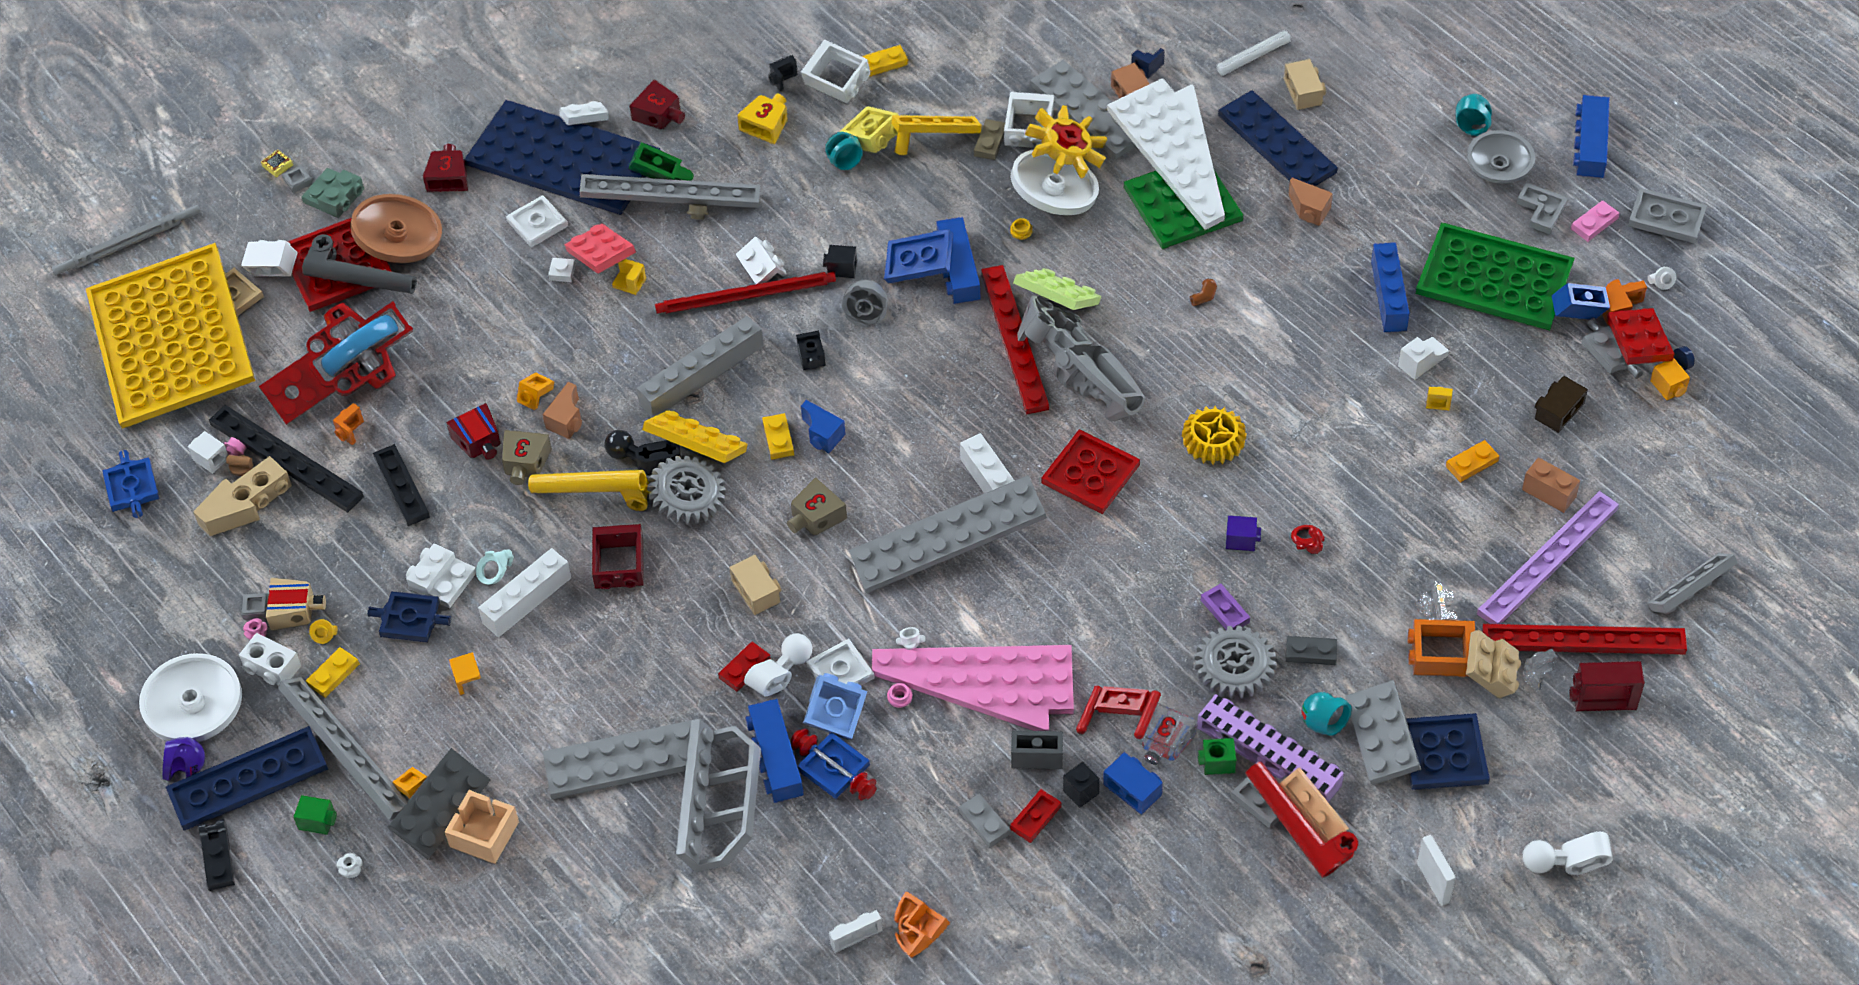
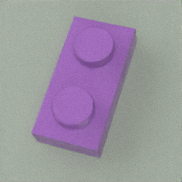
M1221 583L1201 594L1200 600L1226 631L1227 626H1232L1233 630H1236L1237 626L1243 627L1250 623V616Z

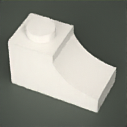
M1417 337L1401 348L1398 367L1416 380L1448 356L1449 350L1434 337L1425 341Z

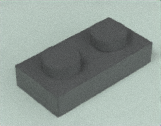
M1287 636L1286 662L1336 665L1337 639Z

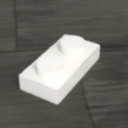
M593 101L588 104H571L567 107H560V116L567 125L608 120L609 112L601 102Z
M877 910L872 913H864L856 920L848 924H840L833 931L829 932L830 945L834 952H839L881 932L882 920Z

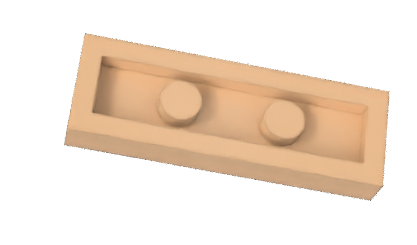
M1300 767L1279 783L1325 843L1339 833L1346 832L1349 829Z

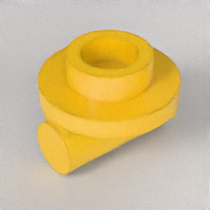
M324 619L316 620L309 629L312 640L319 644L328 643L334 635H337L338 631L337 626Z

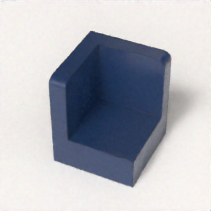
M1160 48L1155 54H1151L1149 52L1143 53L1137 49L1132 53L1131 64L1135 63L1139 70H1143L1146 78L1149 79L1164 65L1165 50Z

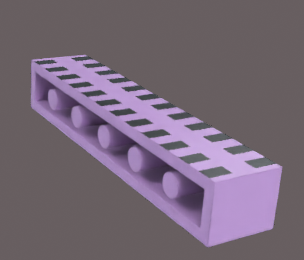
M1215 694L1199 713L1197 724L1199 730L1214 739L1234 738L1236 753L1254 764L1262 761L1271 774L1281 780L1284 776L1288 777L1300 767L1328 803L1341 788L1344 773L1336 765L1327 763L1319 758L1315 752L1299 746L1294 739L1283 736L1271 725L1264 724L1255 719L1250 712L1242 711L1234 706L1230 700Z

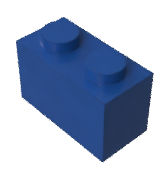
M1567 283L1551 295L1555 315L1558 317L1596 319L1610 308L1606 287Z
M1125 752L1103 772V785L1141 815L1162 796L1163 782L1160 777L1154 772L1150 773L1137 758L1130 757Z

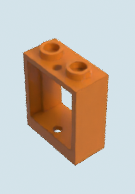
M1414 619L1413 629H1408V644H1412V650H1409L1408 662L1409 665H1413V675L1469 677L1466 675L1470 634L1475 631V621ZM1421 636L1461 637L1463 658L1422 656Z

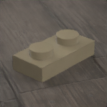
M985 120L974 149L975 157L996 160L1004 138L1005 122Z

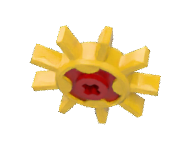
M1062 105L1058 113V119L1055 120L1043 108L1038 110L1035 119L1043 127L1030 123L1025 131L1026 136L1042 140V144L1036 145L1031 154L1033 157L1048 154L1056 161L1053 168V173L1055 174L1061 171L1064 164L1073 165L1079 177L1084 178L1089 170L1084 159L1100 169L1106 157L1091 148H1103L1107 142V137L1090 136L1087 131L1092 121L1090 116L1083 119L1079 124L1069 119L1066 105Z

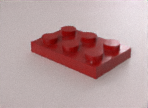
M1654 308L1608 312L1607 321L1627 365L1673 361V349Z

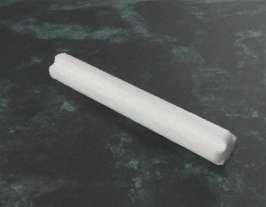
M1282 31L1217 64V72L1224 76L1289 43L1290 34L1287 31Z

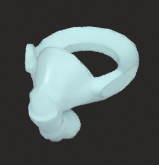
M508 549L500 552H485V556L477 563L476 576L478 580L486 585H493L499 582L506 572V567L512 565L514 558L512 551ZM490 561H495L499 566L498 574L493 579H487L484 576V567Z

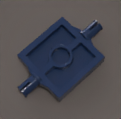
M391 591L389 600L383 608L369 606L367 611L368 617L381 618L382 623L379 635L383 638L428 643L431 631L436 624L450 626L451 623L450 615H437L440 604L438 596Z

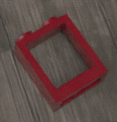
M641 524L592 527V577L595 589L644 586V548ZM636 546V569L601 572V548Z
M1641 661L1579 663L1577 673L1573 674V686H1570L1569 689L1570 701L1575 703V710H1637L1645 684Z

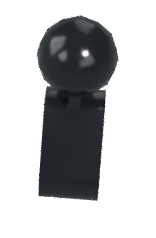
M621 429L609 433L604 442V448L612 458L624 459L629 457L636 461L637 469L644 470L646 475H651L653 469L658 468L659 463H666V459L671 458L675 461V456L681 457L680 446L676 443L665 440L643 444L638 447L634 445L632 436L627 431Z

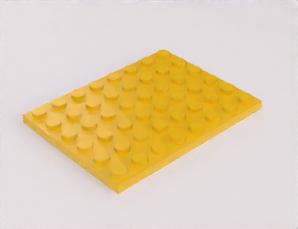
M216 243L85 288L118 422L122 429L256 381Z

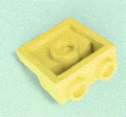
M867 106L840 132L856 136L862 150L876 153L886 148L888 141L897 136V131L891 124L892 115H898V113Z

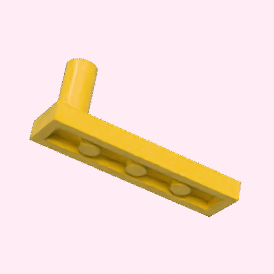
M892 115L891 124L897 131L894 152L899 155H907L911 133H981L982 125L975 116Z

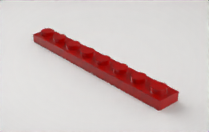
M999 265L981 269V276L1026 415L1049 410L1048 399L1028 339L1026 337L1024 341H1018L1017 338L1022 320L1004 266Z
M1482 625V632L1493 641L1504 639L1518 651L1686 655L1687 652L1685 628Z

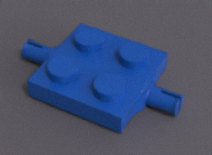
M123 450L124 455L122 451L118 453L121 463L115 467L102 470L112 512L131 507L132 516L138 518V515L139 517L143 515L141 504L160 498L149 457L141 460H130L129 452Z

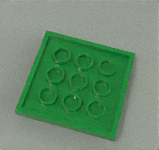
M1215 170L1214 173L1225 216L1224 221L1206 230L1157 171L1124 181L1125 191L1161 249L1243 221V213Z

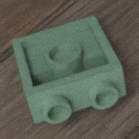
M326 168L301 198L303 203L339 218L349 209L353 201L362 194L364 185L362 178L344 169L339 173Z

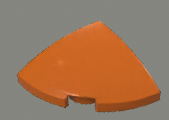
M906 891L895 912L894 921L898 923L899 934L896 932L895 937L901 949L912 958L931 945L948 927L950 922L929 908L923 901Z

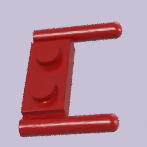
M1094 686L1076 731L1079 734H1085L1095 710H1098L1100 713L1141 716L1134 732V737L1136 739H1143L1161 693L1156 690L1149 692L1146 689L1108 686L1102 688Z

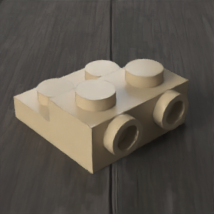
M1480 630L1473 631L1470 634L1466 675L1497 698L1513 694L1519 687V682L1516 680L1517 670L1521 666V661L1518 659L1519 651L1504 639L1493 641Z

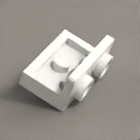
M756 236L736 254L755 284L768 282L776 273L784 277L787 274L783 268L784 262L777 255L773 254L774 248L767 240L761 241Z

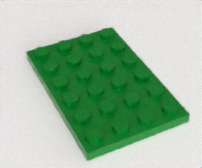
M1441 222L1417 284L1415 294L1550 331L1555 318L1551 295L1567 284L1575 258Z

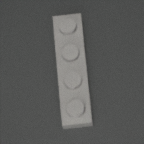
M1716 554L1647 603L1650 610L1663 614L1675 611L1677 609L1676 606L1680 603L1692 599L1696 592L1709 587L1717 577L1729 573L1730 568L1738 563L1735 555Z

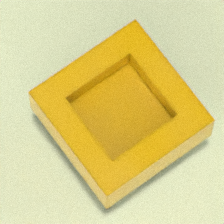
M1429 387L1426 408L1450 411L1453 389Z

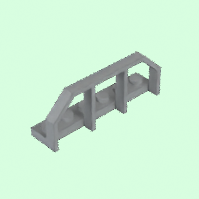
M701 719L691 720L676 856L696 873L728 866L752 839L761 748L736 726L713 731ZM740 737L750 746L748 766L708 775L709 764L711 763V745L713 742ZM747 778L744 806L704 815L708 786ZM743 818L741 832L720 856L699 860L701 836L704 826Z

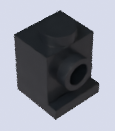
M819 330L796 335L797 349L803 370L826 366Z

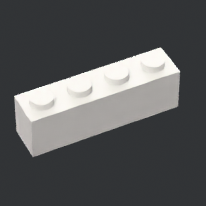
M981 433L960 442V460L984 493L1015 481Z
M554 549L548 550L478 607L482 624L499 638L572 578L568 561Z

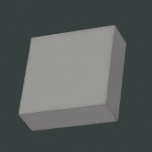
M302 165L282 174L283 180L293 193L313 184L311 177Z
M268 593L243 595L241 613L243 620L266 618Z

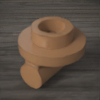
M228 455L226 458L230 472L235 476H243L253 468L252 458L246 455Z

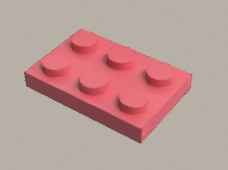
M602 223L591 227L589 231L573 237L571 241L564 244L568 253L597 274L636 253L633 244Z

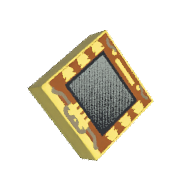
M278 149L261 161L262 167L275 177H278L293 166L292 160Z

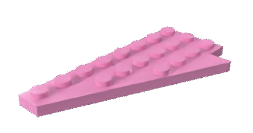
M1071 645L914 648L910 650L906 648L872 649V671L876 677L896 684L903 683L916 691L1033 731H1049V714H1074Z

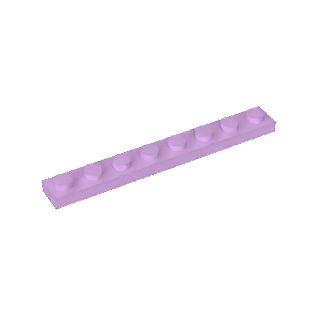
M1599 491L1478 609L1477 615L1489 624H1502L1618 510L1619 504Z

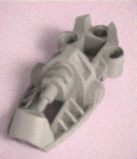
M1032 296L1017 333L1018 341H1024L1028 337L1036 343L1044 342L1056 355L1053 366L1055 377L1066 388L1074 387L1084 397L1092 395L1097 400L1102 399L1106 402L1107 412L1105 418L1109 421L1115 422L1136 414L1144 405L1146 398L1117 358L1105 346H1092L1093 343L1083 334L1084 329L1080 325L1081 319L1074 312L1043 296Z

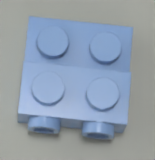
M824 673V675H819L816 678L809 699L810 703L803 724L829 733L832 732L837 736L851 740L867 691L862 690V686L857 683L847 682L845 684L840 682L838 677L832 674Z

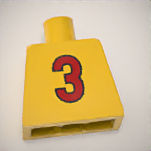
M775 94L772 99L763 95L756 97L737 115L739 131L775 145L787 122L785 97L781 94Z

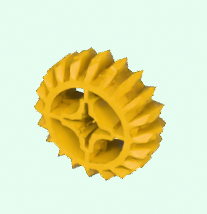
M1216 405L1213 409L1205 406L1203 411L1197 409L1195 414H1190L1188 420H1185L1182 430L1183 445L1187 448L1188 454H1193L1195 460L1202 458L1203 464L1207 460L1211 461L1212 465L1216 461L1223 465L1225 459L1232 461L1234 456H1239L1240 451L1245 446L1247 435L1245 425L1241 422L1240 416H1235L1234 411L1226 412L1225 407L1219 410Z

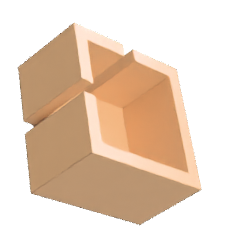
M469 790L458 808L460 814L455 813L445 830L449 847L496 864L519 823L516 809L512 805L495 799L491 804L490 797Z

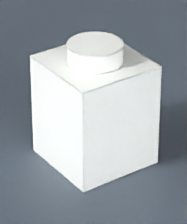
M205 431L188 445L193 461L212 474L226 462L228 453L225 445Z

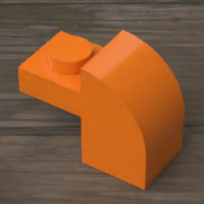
M1615 279L1606 286L1610 308L1602 316L1608 326V312L1632 310V304L1644 302L1647 290L1644 280L1621 285L1619 279Z

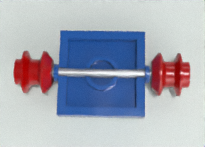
M807 728L797 730L791 738L792 749L797 750L800 748L801 756L808 755L797 766L799 772L833 798L837 799L849 786L850 793L855 794L858 792V799L861 801L870 799L877 790L876 780L873 778L868 781V774L864 772L870 766L869 759L831 732L818 746V737L816 735L809 737V730Z

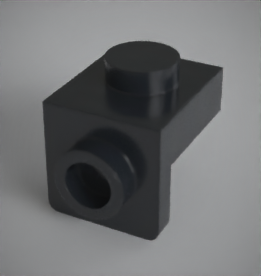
M793 55L769 64V81L780 92L784 91L783 81L798 75L797 61Z

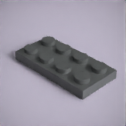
M451 748L387 828L428 860L446 838L445 830L455 813L460 814L458 808L467 792L471 790L480 794L491 779Z

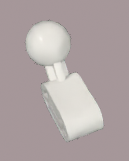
M799 633L790 634L782 643V656L778 661L774 662L769 659L752 666L745 676L744 683L764 697L782 691L791 680L792 673L789 669L793 665L803 664L809 660L813 647L811 641L805 635Z
M1594 832L1564 843L1562 850L1554 849L1545 841H1532L1524 848L1522 860L1525 867L1535 873H1545L1553 868L1554 865H1565L1566 873L1580 875L1610 864L1613 857L1609 835L1605 832Z

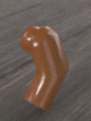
M1205 279L1202 282L1201 292L1190 296L1192 306H1197L1214 299L1217 290V284L1214 279Z

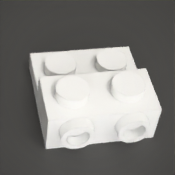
M433 544L430 549L425 548L421 552L420 562L417 566L412 565L408 569L406 580L409 590L420 595L438 596L441 605L451 608L476 575V567L455 558L454 552Z

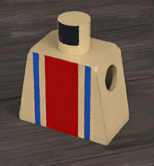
M270 579L266 619L271 630L307 625L311 622L312 610H325V595H313L310 583L307 581Z

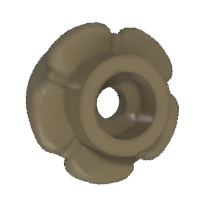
M690 204L687 214L691 215V219L701 220L704 219V215H709V212H707V205Z

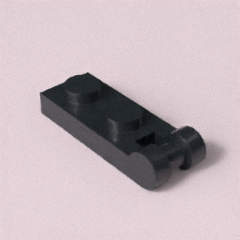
M218 820L216 824L208 826L206 823L198 825L206 883L209 891L235 885L225 820ZM210 835H219V838L210 840Z

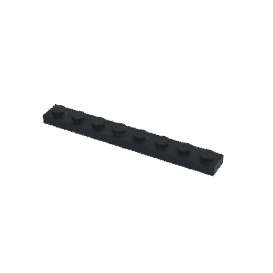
M224 405L209 419L211 426L228 437L241 441L247 449L264 460L270 456L287 471L289 476L347 513L364 498L361 490L227 405Z

